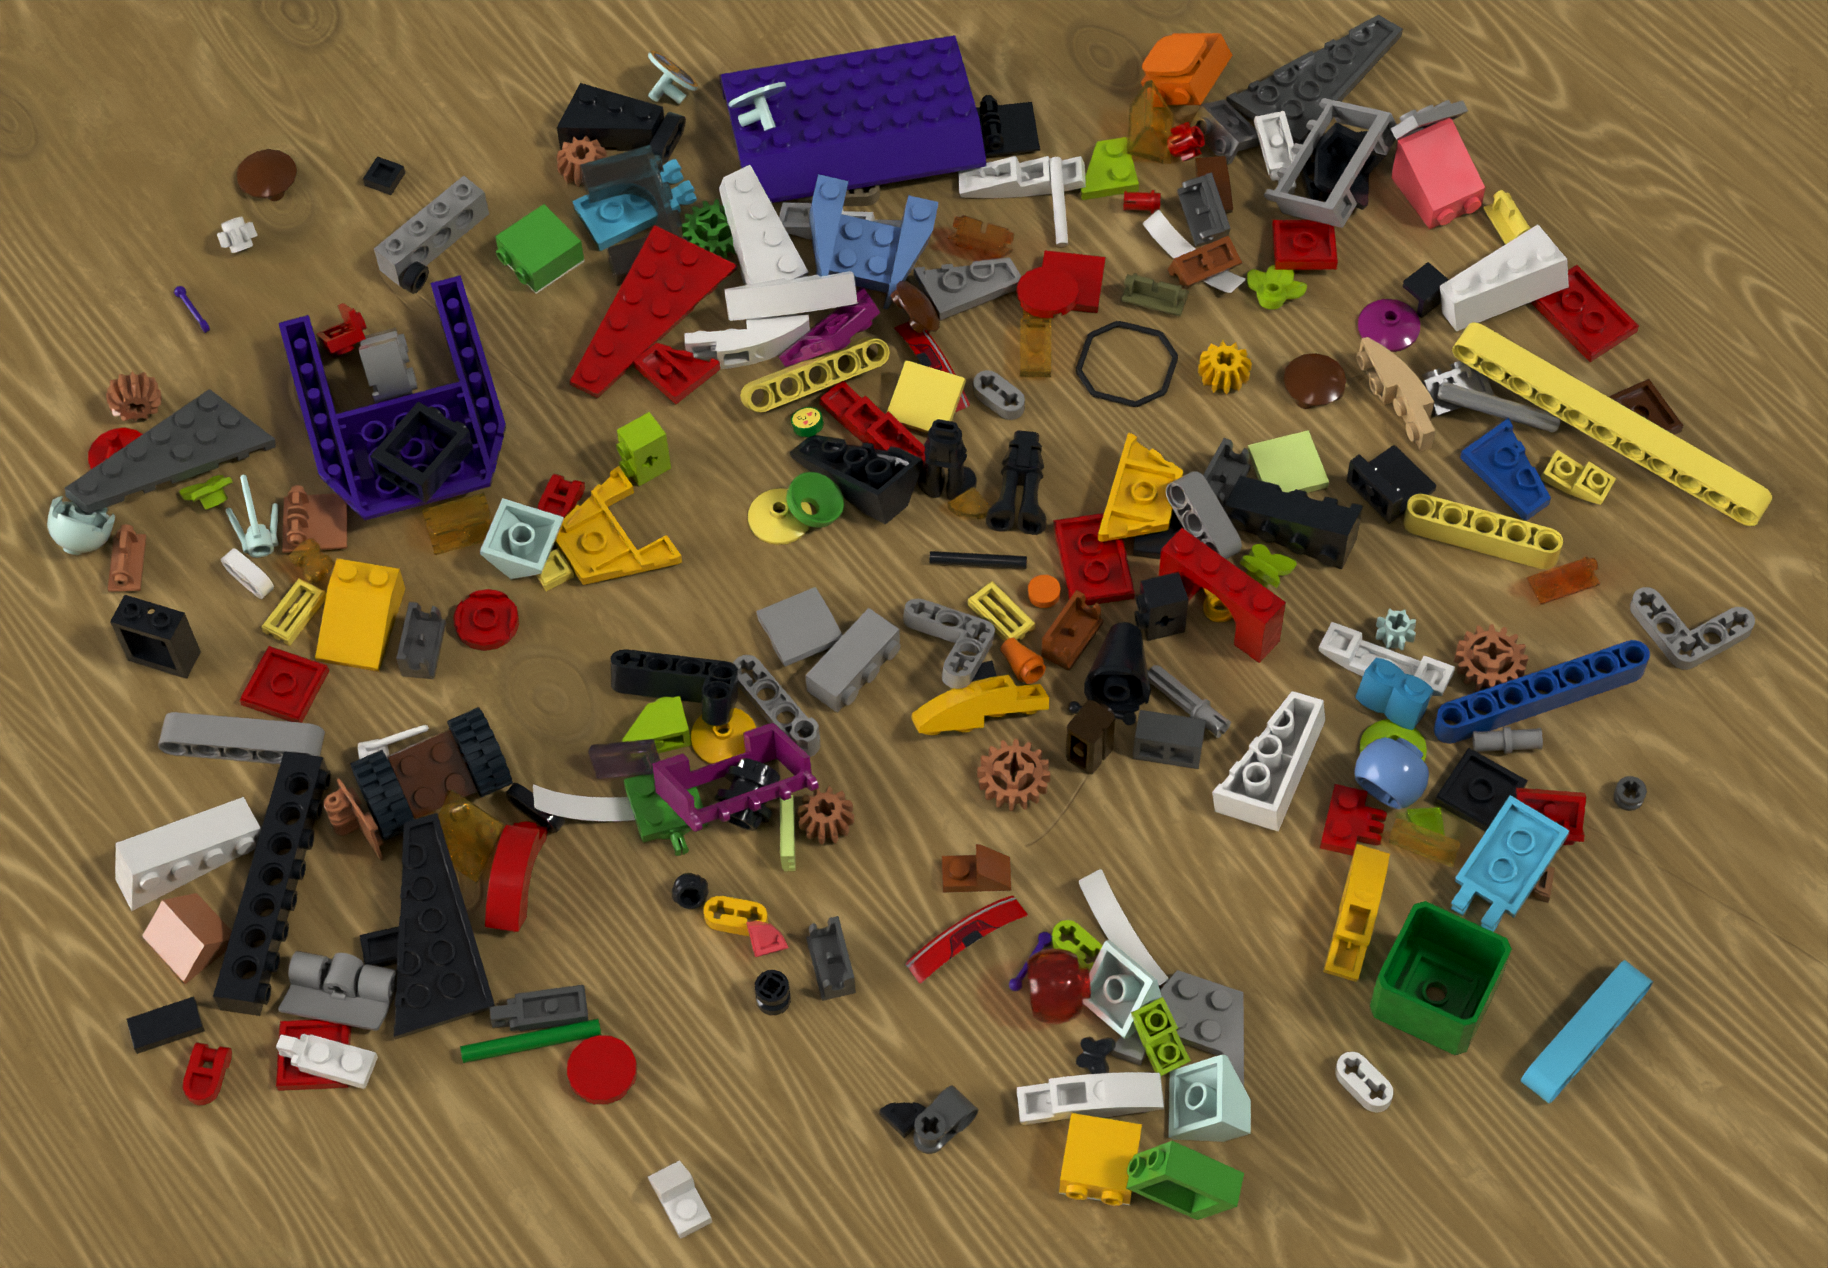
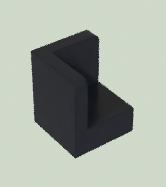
M1429 262L1406 278L1402 285L1404 289L1419 300L1417 315L1421 318L1441 304L1440 285L1449 280Z

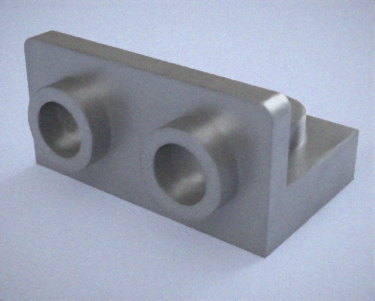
M1225 99L1201 104L1190 127L1197 126L1200 128L1204 135L1205 144L1217 156H1225L1227 164L1233 162L1238 151L1257 147L1260 144L1256 129Z
M1461 361L1451 364L1452 370L1442 373L1440 368L1423 374L1424 380L1421 382L1434 401L1433 418L1462 407L1437 398L1439 386L1443 382L1494 395L1487 376Z

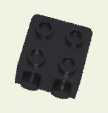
M1337 122L1325 133L1315 147L1314 184L1324 193L1331 194L1365 136ZM1374 149L1349 189L1357 202L1356 207L1361 210L1368 206L1369 174L1386 157V155L1376 153Z

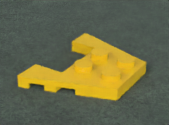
M619 466L610 472V477L602 485L598 484L591 491L592 495L581 506L577 505L564 518L554 542L583 585L682 563L681 554L667 535L637 550L608 509L609 506L634 494L632 484Z

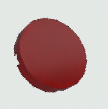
M1051 266L1037 267L1027 271L1020 278L1017 285V299L1020 301V306L1024 311L1036 317L1054 318L1055 314L1060 313L1061 316L1065 315L1076 306L1079 298V288L1076 279L1072 274L1061 268Z
M492 589L478 590L469 594V598L465 599L464 602L462 600L457 605L453 616L455 631L462 643L472 649L481 651L498 649L507 644L516 635L519 626V615L515 603L508 598V595Z
M597 1035L583 1040L573 1049L567 1061V1077L573 1092L585 1099L586 1102L594 1105L610 1104L621 1100L631 1086L634 1085L637 1079V1062L632 1049L623 1040L610 1035Z

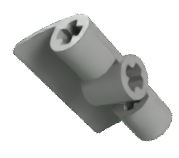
M295 951L289 965L288 976L291 985L278 1010L282 1013L377 1031L381 1027L395 995L398 971L369 964L363 965L362 960L347 953H336L333 959H330L327 956Z

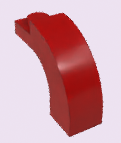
M529 821L514 822L513 825L506 824L497 845L489 879L485 927L519 932L527 918L528 892L532 869L536 857L547 839V827L537 826Z

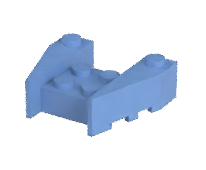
M818 174L809 212L816 275L821 277L851 271L854 273L855 286L886 293L883 309H888L893 302L891 293L896 290L897 283L906 280L929 243L939 202L909 195L900 227L843 215L842 209L848 181Z

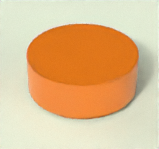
M1050 575L1034 577L1028 585V598L1030 602L1039 608L1054 606L1060 599V584L1057 579Z

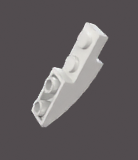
M790 314L779 317L746 319L747 329L741 330L727 329L725 331L684 333L685 349L688 352H692L694 358L701 360L718 359L721 369L755 364L781 355L810 330L809 314Z
M1160 1073L1087 1074L1049 1079V1083L1017 1087L1019 1118L1022 1125L1070 1119L1071 1113L1105 1118L1164 1109Z

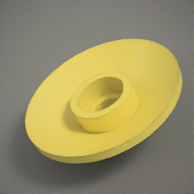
M779 488L760 494L749 508L748 523L750 529L757 538L766 543L784 545L795 542L810 527L800 522L789 510L786 500L788 489ZM802 502V509L807 514L812 515L809 503ZM779 509L784 510V511L781 512V513L775 512V510H779Z

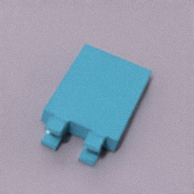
M676 159L668 161L659 168H656L652 162L572 201L574 209L600 251L680 213L681 208L679 204L690 205L697 200L693 193L695 189L689 180L680 183L671 190L666 184H676L684 179L680 172L682 170Z
M1510 795L1456 876L1455 882L1462 887L1452 900L1451 909L1463 916L1474 896L1477 895L1492 904L1481 920V927L1494 932L1505 913L1515 918L1568 837L1569 830Z

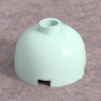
M63 496L52 500L47 527L53 540L63 547L65 552L72 555H80L97 550L107 542L115 521L114 514L111 516L106 514L107 507L87 514L72 501L62 502Z

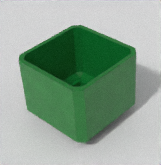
M1427 901L1414 904L1377 976L1370 1004L1374 1018L1453 1055L1467 1052L1502 980L1512 950L1508 939ZM1432 987L1439 988L1444 992L1445 998L1440 1001L1431 1000L1427 996L1426 990Z

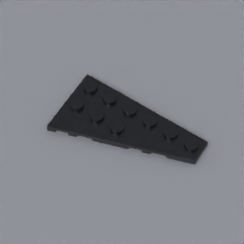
M437 813L404 823L403 871L400 895L401 912L399 917L397 993L395 998V1040L490 1010V1007L495 1006Z

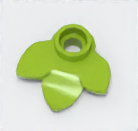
M1275 264L1270 266L1267 272L1251 269L1247 274L1248 287L1256 291L1259 304L1266 309H1278L1282 307L1286 299H1298L1307 290V284L1293 280V270H1275Z

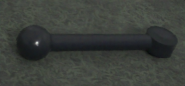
M1072 701L1068 704V711L1072 714H1077L1083 706L1076 701ZM1133 711L1125 713L1114 712L1115 719L1123 720L1126 725H1133L1137 717Z

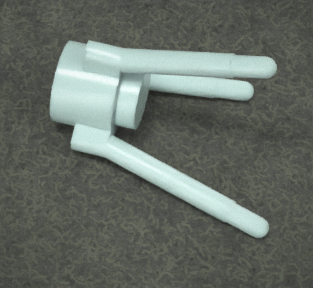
M241 475L242 490L251 524L247 529V533H244L231 508H226V514L242 543L243 552L248 553L251 557H265L274 551L275 546L279 545L277 539L279 506L277 503L272 505L270 531L266 529L265 525L258 524L247 476Z

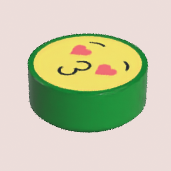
M814 407L798 409L791 417L793 431L801 437L814 436L824 426L820 410Z

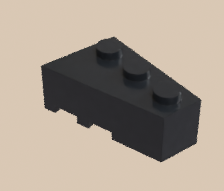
M580 83L556 127L560 150H562L563 142L572 143L573 137L577 140H583L587 136L590 141L597 139L601 147H616L617 151H649L650 143L664 119L663 106Z

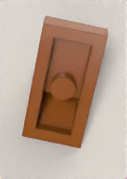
M976 844V855L942 856L943 893L1011 891L1009 856L981 844Z

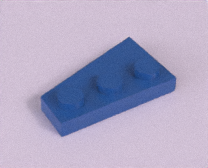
M1508 418L1462 450L1460 458L1524 521H1527L1547 507L1551 497L1537 470L1531 466L1525 455L1526 450L1522 442L1517 440L1513 432V425Z

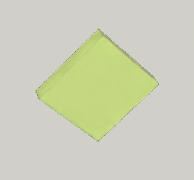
M1309 430L1248 445L1249 457L1258 480L1277 484L1283 492L1287 493L1295 489L1309 493L1328 488L1329 480Z

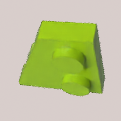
M1127 137L1097 141L1085 176L1086 187L1081 188V200L1124 194V191H1139V182Z

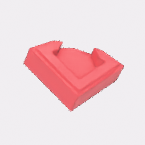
M762 921L746 922L755 957L789 948L782 933L772 924Z

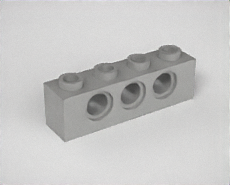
M465 176L461 177L374 248L379 270L401 287L403 277L412 263L418 261L427 266L489 215L485 192Z

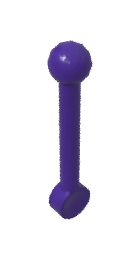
M177 286L174 290L175 296L183 300L198 321L203 332L210 331L206 320L201 317L187 297L186 289L183 286Z
M1048 932L1039 934L1038 944L1017 977L1010 980L1009 987L1012 991L1016 992L1022 988V980L1044 947L1051 944L1052 936Z

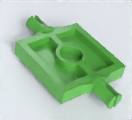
M648 752L643 755L648 772L624 779V788L642 842L655 839H671L675 855L681 856V851L685 855L689 852L683 835L692 829L656 793L652 763L658 762L656 752H651V758ZM697 786L687 789L694 797L695 808H704ZM708 822L702 824V827L708 826Z

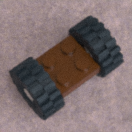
M479 707L448 720V730L387 757L383 750H379L350 763L361 793L384 841L403 833L405 822L412 821L475 792H478L482 798L513 784L504 755L484 713Z

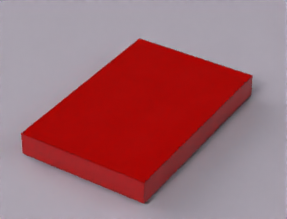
M1578 265L1568 270V288L1530 302L1589 362L1597 359L1637 333L1639 325Z
M1104 513L1053 520L1068 599L1070 600L1075 591L1078 590L1085 595V604L1087 606L1095 605V603L1103 604L1135 599V591L1123 538L1104 542L1098 541V533Z

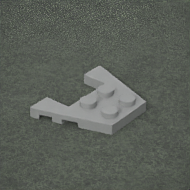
M1177 970L1161 988L1160 992L1179 1028L1176 1031L1182 1043L1217 1056L1222 1054L1228 1056L1244 1087L1243 992ZM1137 1031L1129 1038L1124 1039L1121 1036L1116 1042L1115 1049L1111 1052V1055L1138 1065H1142L1146 1054Z

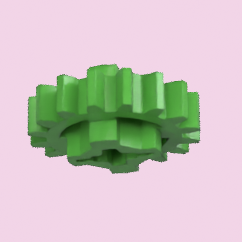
M715 199L714 205H709L707 201H703V208L699 209L693 206V215L685 214V223L681 225L683 239L716 255H721L724 259H727L728 252L737 255L733 246V237L728 226L724 206L720 205L719 199Z

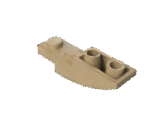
M1368 337L1362 338L1360 350L1357 353V362L1362 371L1365 370L1369 376V385L1372 393L1379 396L1383 405L1393 403L1396 414L1402 416L1406 423V432L1409 439L1415 441L1420 452L1432 448L1435 429L1430 419L1434 401L1417 375L1393 352Z

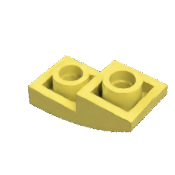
M1556 450L1540 476L1544 482L1569 495L1600 505L1616 480L1615 477L1593 463L1588 462L1585 466H1582L1559 450Z

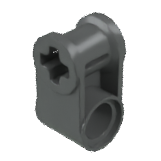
M953 1085L947 1087L915 1119L914 1145L923 1153L932 1154L938 1152L956 1134L970 1125L978 1114V1108Z

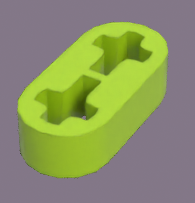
M1072 920L1060 921L1053 928L1052 944L1054 949L1080 973L1088 977L1094 962H1091L1089 965L1086 964V954L1090 957L1098 955L1103 945ZM1061 933H1064L1065 935L1073 933V941L1075 944H1073L1070 940L1062 942Z

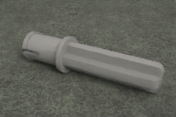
M1154 665L1149 669L1150 683L1190 714V718L1206 720L1205 727L1217 738L1225 734L1230 727L1231 721L1210 706L1209 700L1200 699L1161 666Z

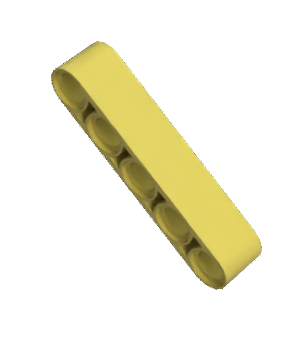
M863 337L851 342L839 351L834 350L749 382L741 390V401L748 409L760 413L766 412L882 366L889 359V347L883 340ZM871 344H876L878 353L874 359L869 360L866 354L867 348ZM847 355L850 362L846 370L840 371L838 360L841 356ZM818 366L821 370V376L818 381L812 383L809 379V372L813 367ZM789 377L792 380V389L788 393L783 394L780 390V384L783 379ZM757 389H762L764 394L762 402L758 405H753L751 401L752 393Z
M1415 494L1407 502L1403 524L1405 529L1414 535L1539 569H1550L1558 562L1563 546V538L1557 530L1427 494ZM1478 530H1484V531H1486L1487 533H1482V532H1480V531H1478Z

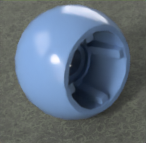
M1384 737L1368 744L1360 753L1356 761L1354 773L1357 783L1374 798L1394 809H1403L1415 803L1424 793L1428 784L1429 769L1421 759L1423 753L1415 745L1403 738H1398L1395 741Z

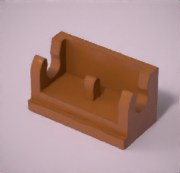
M1228 235L1174 258L1167 270L1171 277L1177 275L1180 285H1182L1183 289H1186L1224 271L1233 269L1241 265L1242 261Z
M1078 590L1075 591L1042 638L1041 656L1068 671L1074 666L1104 622L1101 619L1100 605L1095 603L1092 608L1085 604V595Z

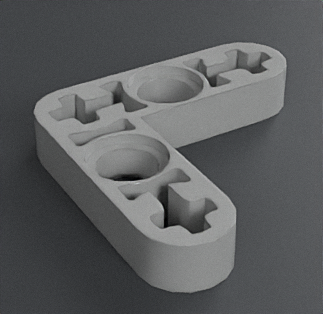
M1643 587L1635 591L1630 603V611L1669 661L1675 667L1682 670L1692 669L1750 636L1755 624V617L1752 612L1743 607H1734L1689 631L1660 593L1650 587ZM1641 600H1642L1644 603L1651 602V603H1652L1651 608H1650L1648 605H1643V606H1641V605H1640ZM1734 620L1737 623L1742 621L1745 623L1744 627H1742L1740 624L1732 627L1730 629V632L1728 633L1727 629H1729L1732 626ZM1662 622L1669 623L1673 626L1674 632L1672 634H1663L1658 630L1657 625ZM1708 632L1716 633L1720 637L1721 642L1710 644L1705 641L1703 635ZM1680 649L1684 652L1693 649L1690 657L1687 654H1679Z
M912 599L905 604L903 621L906 626L955 643L944 662L942 681L947 686L955 689L967 687L972 682L993 644L994 625L985 619L924 599ZM949 622L955 624L956 626H945L942 623ZM978 634L980 635L979 640L974 639ZM969 651L975 653L976 655L968 656L962 654L961 652ZM958 667L963 668V670H960L959 673H956L958 671Z

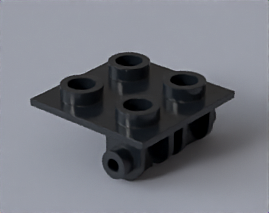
M985 95L982 98L980 107H976L980 119L985 156L1040 151L1032 102L998 105L997 100L992 95Z

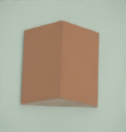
M197 893L162 900L142 937L183 983L186 984L226 952L232 930Z

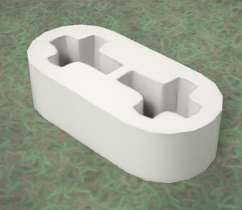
M233 548L221 558L225 569L259 599H263L274 589V585L269 577L237 549Z
M1346 1052L1341 1055L1335 1069V1075L1339 1083L1368 1111L1378 1113L1386 1110L1391 1104L1394 1093L1390 1082L1361 1054ZM1346 1064L1349 1067L1357 1065L1359 1067L1358 1076L1353 1072L1347 1075L1345 1073ZM1371 1089L1375 1092L1381 1089L1384 1092L1383 1100L1378 1097L1372 1100L1370 1098Z

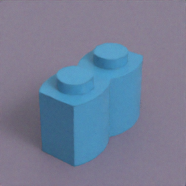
M1376 657L1365 670L1355 697L1368 709L1384 713L1394 724L1413 730L1423 718L1434 690L1422 679L1405 674L1394 663Z

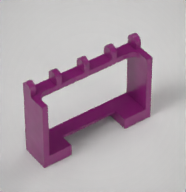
M770 723L743 732L745 753L690 771L689 759L683 753L652 763L656 793L694 832L702 830V824L716 819L725 822L730 820V814L750 808L752 811H757L761 809V803L778 797L784 801L791 799V793L804 788H808L810 791L818 789V781L811 772L810 756L776 724ZM743 758L761 763L777 759L794 775L793 777L701 809L695 808L694 797L687 791V789L724 777L728 767L737 766V763Z

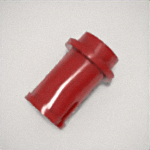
M1152 190L1151 193L1124 191L1123 211H1151V214H1154V211L1160 210L1161 193H1155V190Z

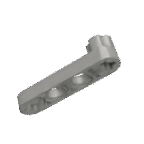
M742 655L733 662L738 668V687L769 724H776L810 757L814 756L821 747L817 721L812 717L808 718L755 656ZM742 668L747 670L753 669V677L756 680L754 684L752 678L747 673L742 674ZM764 688L772 689L776 693L775 697L768 701L759 699L757 694ZM784 711L792 712L795 715V719L788 724L780 723L776 718ZM800 730V733L804 738L799 737L797 731Z

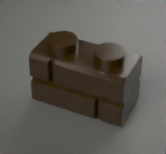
M1088 700L1079 710V715H1075L1067 725V761L1087 774H1093L1101 765L1102 760H1105L1113 750L1115 714L1108 706Z

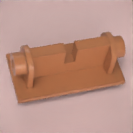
M128 524L121 525L113 537L108 592L141 591L146 534H136L133 526Z

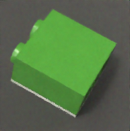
M545 204L495 236L498 248L496 255L501 263L505 266L508 265L515 272L518 280L523 285L527 284L536 294L585 261L581 240Z

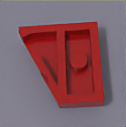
M655 343L633 360L634 368L675 404H678L721 370L720 362L716 359L711 358L710 362L694 358L692 352L674 350L671 346Z

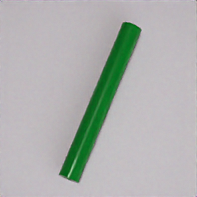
M593 1019L460 1046L463 1063L587 1039L602 1034L599 1019Z

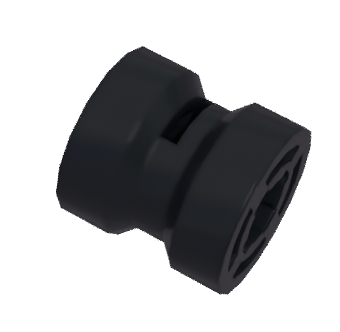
M767 970L757 977L755 981V994L759 1009L768 1015L784 1013L791 1003L787 977L777 970Z

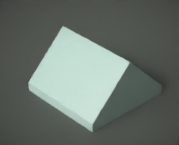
M502 498L480 549V555L511 580L542 574L564 517Z
M1106 940L1077 999L1125 1039L1137 1031L1131 1012L1162 996L1157 979L1114 943Z

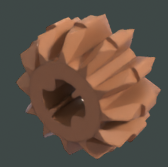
M585 136L583 140H577L573 137L572 143L563 142L562 150L558 151V172L561 176H564L567 184L575 181L578 188L582 183H587L591 187L592 180L601 181L602 173L607 172V152L604 147H601L597 139L590 141Z
M133 371L130 375L119 374L118 379L110 380V386L107 388L106 393L107 403L113 416H120L122 421H126L129 418L135 422L138 418L148 419L149 414L158 413V407L161 405L162 399L161 390H159L155 377H147L145 372L139 375L134 374Z
M829 785L826 793H821L819 789L813 790L814 797L804 795L802 798L803 805L797 808V816L800 818L798 820L799 828L801 831L806 830V837L809 840L818 836L821 845L824 844L826 838H831L836 844L838 834L847 836L849 826L854 823L851 800H846L843 791L833 795V789Z

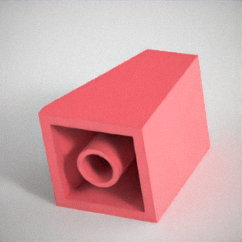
M1450 117L1397 141L1391 179L1429 229L1439 225H1447L1454 218L1466 213L1471 214L1482 206L1485 186Z

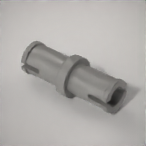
M1503 727V731H1473L1472 734L1473 750L1476 752L1504 750L1505 754H1510L1512 750H1539L1543 747L1541 728L1511 730L1510 727Z

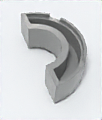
M396 328L366 335V339L360 341L359 353L369 386H373L374 393L372 395L375 403L413 394V390L418 389V384L413 367L407 368L406 363L410 361L404 333L398 335Z

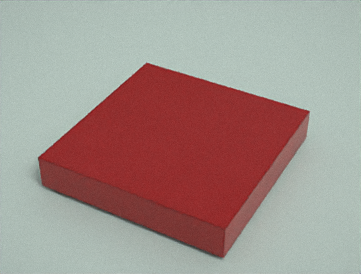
M1272 220L1275 270H1337L1338 259L1334 226L1312 220Z
M1045 250L1042 267L1061 268L1072 274L1078 283L1079 298L1072 310L1098 313L1106 257Z
M268 646L239 699L241 705L290 722L302 723L329 673L328 665Z
M318 1019L280 1021L279 1038L280 1035H286L300 1040L302 1034L309 1036L311 1034L350 1045L351 1026ZM278 1051L276 1076L278 1091L348 1088V1084L301 1072L298 1067L291 1065L292 1058L281 1056Z

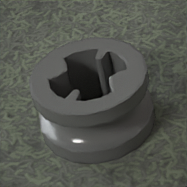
M1633 776L1620 779L1613 795L1615 803L1627 811L1640 808L1646 797V785L1642 780ZM1628 788V792L1631 789L1636 791L1635 798L1630 795V798H1627L1624 795L1625 789Z

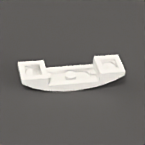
M1331 622L1319 646V651L1326 657L1360 676L1364 675L1365 670L1376 657L1388 660L1397 665L1405 674L1418 677L1429 684L1434 690L1432 696L1443 695L1455 671V666L1427 656H1423L1422 660L1419 661L1362 640L1361 632Z

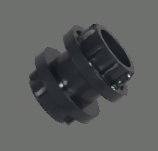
M743 758L737 763V766L728 767L725 777L731 782L729 790L718 789L715 800L721 802L780 781V775L774 769L761 762ZM767 802L761 803V809L757 811L747 808L730 814V820L727 822L737 827L754 831L760 826L761 822H769L772 811L765 806Z

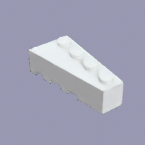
M1537 224L1440 285L1442 314L1452 327L1459 331L1466 328L1469 323L1482 322L1568 288L1567 258Z
M1294 691L1288 695L1267 722L1265 730L1251 742L1247 753L1239 762L1236 761L1229 770V775L1222 784L1219 783L1212 792L1215 812L1279 831L1324 725V700Z
M244 797L116 843L115 880L131 911H134L241 855L250 853L257 846L261 828Z

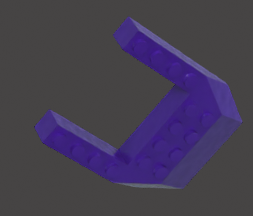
M461 275L430 283L459 382L336 414L309 315L278 323L319 477L365 521L491 487L506 430V423ZM417 402L422 403L428 408L430 406L435 407L447 419L464 424L470 431L473 445L472 451L427 503L377 475L370 457ZM423 425L396 457L423 473L451 440Z

